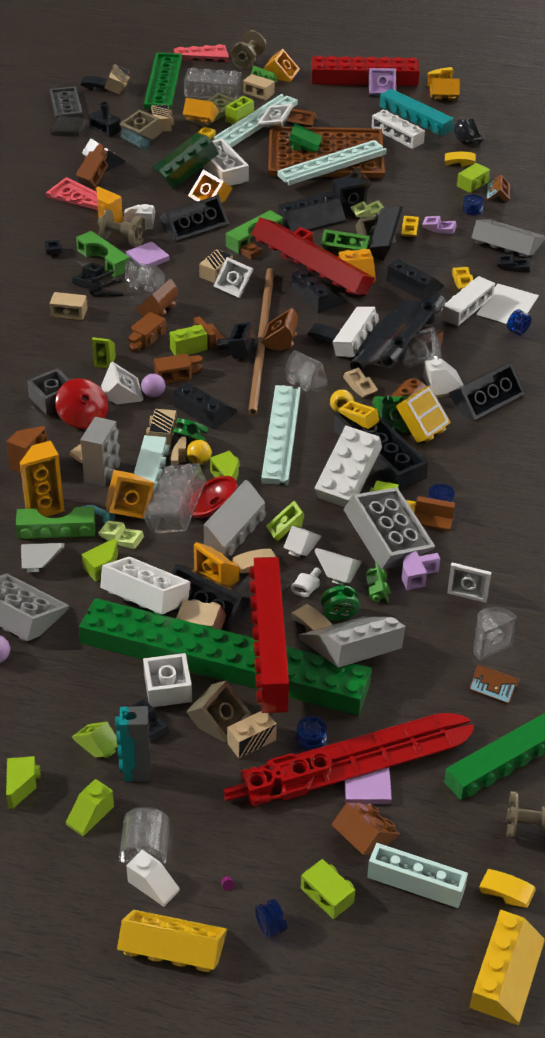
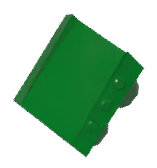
M294 123L289 138L291 148L296 151L304 149L307 152H318L322 136Z
M375 396L372 403L373 408L378 410V415L396 432H410L396 405L408 397Z

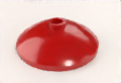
M78 378L67 381L59 388L55 398V407L58 415L66 424L76 429L86 430L94 417H106L108 400L104 391L96 383Z
M219 476L205 482L188 499L186 504L188 513L195 518L211 517L237 490V482L231 476Z

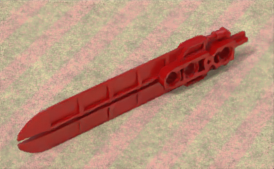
M440 713L300 754L290 753L268 760L267 764L257 768L255 766L248 770H242V784L223 789L224 799L228 802L246 796L250 805L252 804L255 807L260 804L270 803V800H290L306 795L314 789L455 748L463 744L471 736L474 726L470 724L459 727L471 722L468 717L463 715ZM275 792H281V794L273 795Z

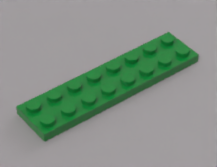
M156 53L144 101V109L151 110L152 105L168 104L169 110H172L182 62L181 53Z

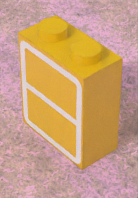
M430 386L417 391L396 405L417 443L431 441L435 438L434 434L438 435L446 430L445 427L451 423Z

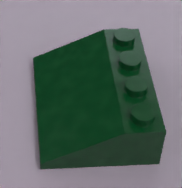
M197 132L155 164L152 169L174 189L216 157L219 152L213 141L206 135Z

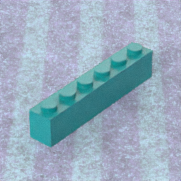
M393 89L380 94L379 107L440 136L453 131V117Z

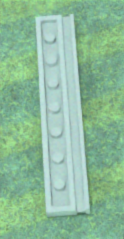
M280 94L214 136V140L223 139L232 148L263 127L259 126L258 122L269 106L293 104V107L298 105V100Z
M373 140L278 170L277 176L285 183L288 182V185H293L385 155L387 149H383L381 144Z
M275 385L261 483L278 485L285 483V485H288L301 387L293 389L292 386Z

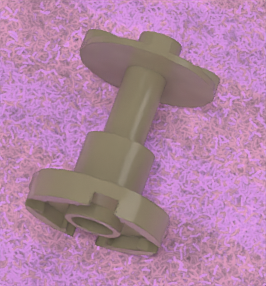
M255 30L244 33L241 42L236 43L230 51L232 63L240 69L251 68L256 61V56L261 55L265 51L267 42L263 36Z
M106 209L103 216L98 219V226H100L99 236L104 240H107L111 232L115 231L119 232L123 237H128L130 246L139 247L143 243L144 238L141 237L142 233H146L145 218L136 215L131 222L123 221L118 223L114 222L113 212Z
M510 791L509 805H512V807L507 808L506 822H511V824L507 825L506 837L514 839L517 823L540 825V830H545V807L542 806L541 811L519 809L518 792Z

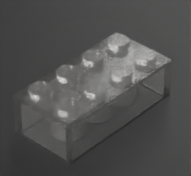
M188 68L184 79V96L211 98L220 93L237 100L241 91V72Z
M199 463L164 467L143 516L151 533L187 530L206 482Z

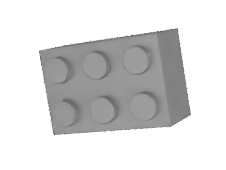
M94 417L80 439L84 482L105 487L108 481L112 479L113 471L119 468L121 459L118 456L120 445L117 443L119 431L116 429V421Z

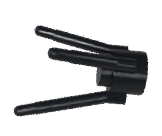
M114 270L91 278V281H87L89 293H94V296H123L122 292L99 291L102 290L103 285L116 283L123 279L100 281V279L115 273Z

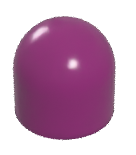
M225 876L221 880L224 890L229 891L233 889L234 882L231 877Z

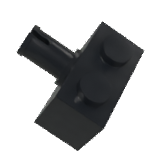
M101 102V109L89 115V128L107 137H111L121 131V119L109 113V102Z
M252 323L235 324L230 338L217 340L218 349L230 348L233 359L249 357L256 341Z

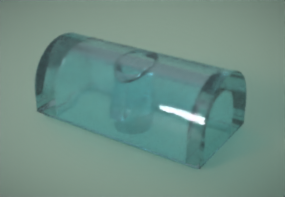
M123 128L121 131V138L142 150H146L151 143L149 139L126 128Z

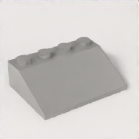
M486 219L476 220L471 238L476 239V243L484 244L486 242L490 244V247L497 249L503 247L506 252L513 253V251L519 252L520 256L528 257V255H533L545 240V235Z
M398 487L352 495L343 509L381 569L393 568L403 564L404 558L414 551H417L420 556L435 548L434 543Z
M9 574L0 575V627L6 632H12L19 636L21 640L30 641L41 636L69 610L70 606L35 587Z
M359 617L299 634V639L339 668L401 649L406 626L393 617Z

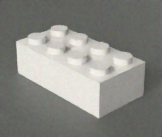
M223 139L214 140L213 143L219 154L205 164L203 168L229 186L249 181V165Z
M345 425L314 488L317 497L345 507L352 495L360 494L382 448L380 437Z
M129 556L102 565L100 588L107 590L110 594L123 597L126 601L137 603L142 608H148L156 614L163 615L171 610L179 609L183 600L189 599L190 581Z

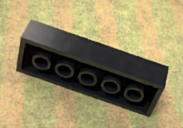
M340 412L334 414L333 430L339 436H341L346 425L380 437L382 448L372 468L387 483L398 484L400 491L427 479L428 461L380 416L379 421L367 429Z

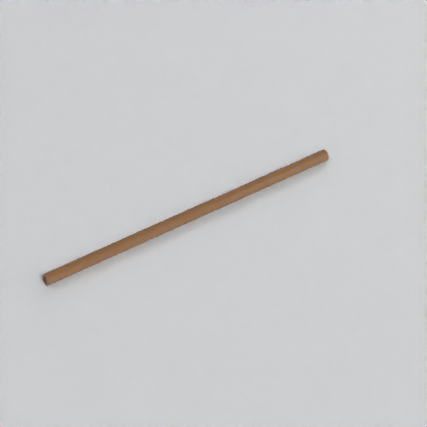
M268 268L266 271L248 410L251 416L256 415L258 409L265 345L261 341L269 320L274 269Z

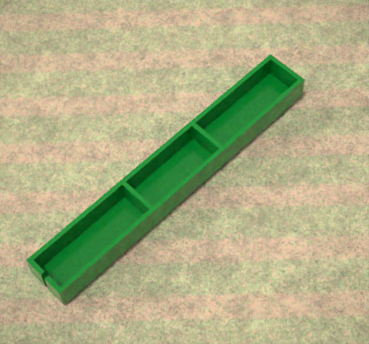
M97 598L94 599L88 614L85 615L79 625L81 644L142 660L143 658L186 653L189 672L257 689L255 676L259 673L255 671L254 658H258V656L255 657L253 642H257V640L251 637ZM286 646L289 698L359 716L370 687L372 668L354 663L338 668L322 655Z

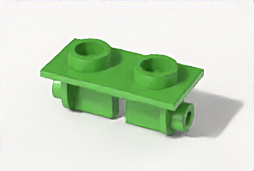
M253 65L251 74L275 81V83L278 82L275 73Z
M375 562L376 568H370L366 572L370 599L373 602H379L385 598L387 603H389L388 594L391 592L388 583L385 582L388 579L384 568L381 569L378 563Z

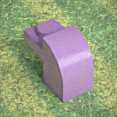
M414 551L404 558L402 582L406 590L425 587L427 574L439 572L440 557L438 553L419 556L417 551Z

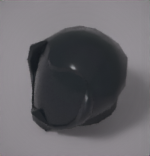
M465 118L457 120L454 133L461 143L478 141L481 143L485 140V137L479 134L474 119L470 118L467 120Z

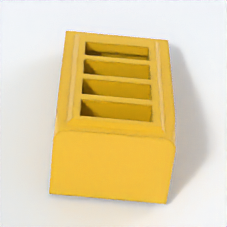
M351 400L339 409L341 414L367 429L379 421L377 409Z

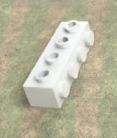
M381 110L372 115L373 129H382L383 134L412 149L424 143L425 130L419 128V126H415L387 110Z
M478 276L445 303L441 309L442 319L459 326L493 297L495 283Z
M356 307L333 340L336 356L355 357L361 344L367 339L378 323L379 316L376 313L375 307Z

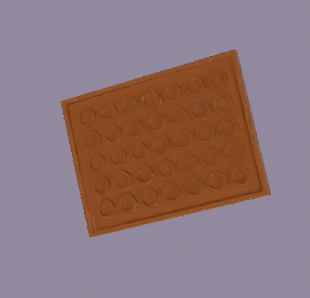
M270 126L268 176L277 177L278 170L373 140L383 146L382 129L304 127L322 136L318 152H307L304 149L296 151L291 148L289 138L293 127ZM384 155L317 176V178L346 176L361 179L385 178Z

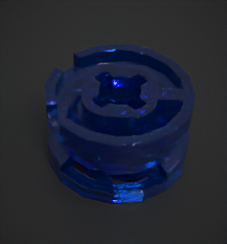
M477 194L466 195L463 199L462 210L465 214L476 216L477 213L482 214L485 200Z
M517 309L508 318L507 329L521 336V333H525L529 329L532 317Z
M436 484L429 489L428 498L454 503L455 491L449 485Z
M317 716L302 718L297 724L296 740H298V745L305 750H308V748L314 750L324 747L327 740L326 722Z
M274 898L268 900L265 905L259 904L254 907L257 922L266 938L274 937L276 932L282 933L287 930V921L283 920L284 912Z

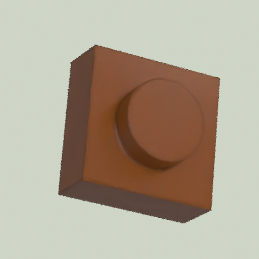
M251 242L240 248V254L251 260L262 254V248Z

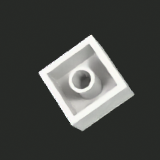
M186 653L143 658L148 702L152 707L192 702V685Z

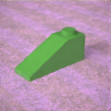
M324 229L321 245L325 250L334 252L367 249L370 236Z

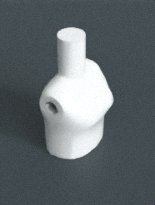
M315 568L310 575L300 573L296 581L291 585V590L299 596L308 597L320 586V579L317 577L321 574V570Z

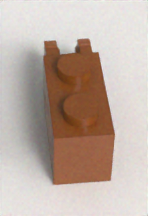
M98 144L93 152L89 151L81 167L78 169L76 177L82 184L96 188L108 165L105 159L108 156V152L105 150L104 145Z
M149 312L132 325V334L128 338L131 343L129 349L135 352L142 347L147 348L166 333V319Z
M181 354L154 359V373L161 376L165 384L190 380L192 374L203 370L201 365L203 357Z

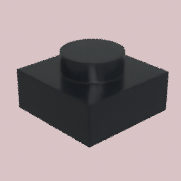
M60 240L44 241L47 255L62 254Z

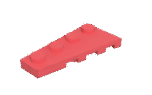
M222 44L174 48V53L182 54V60L197 58L200 61H205L207 58L213 59V61L225 59V62H229L226 46Z
M68 177L46 192L47 198L98 210L97 192Z

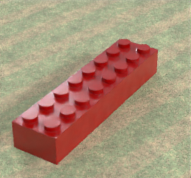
M360 56L312 57V84L369 85V68L396 69V86H418L419 62L414 57L362 58Z
M259 217L251 234L256 237V241L268 244L270 249L278 250L281 252V255L294 259L295 263L307 266L306 269L309 271L317 272L320 274V277L333 281L334 285L346 288L345 291L352 295H367L375 280V277L273 220Z
M279 557L254 558V566H250V579L254 578V581H250V593H254V595H251V608L255 609V611H252V623L256 624V626L252 627L253 639L257 640V642H253L255 657L258 656V658H254L255 671L259 673L255 676L257 690H260L257 691V704H261L262 713L288 712L289 677Z

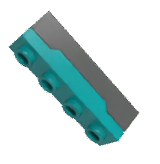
M148 706L120 707V716H115V730H120L116 734L119 773L124 774V782L151 781Z

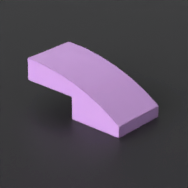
M440 216L425 217L422 227L437 233L454 234L457 225L456 221H441Z

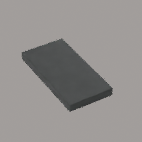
M76 87L49 89L55 120L83 118V111Z

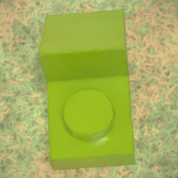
M293 501L270 521L266 527L273 538L279 541L291 530L292 526L302 528L304 513L299 505Z

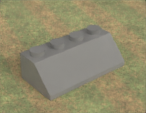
M245 480L204 524V545L213 547L226 558L234 553L238 545L244 542L246 536L250 532L252 533L256 525L263 521L266 516L265 502L249 481Z

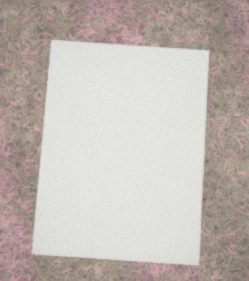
M497 284L494 288L493 297L480 308L476 315L519 327L539 295Z

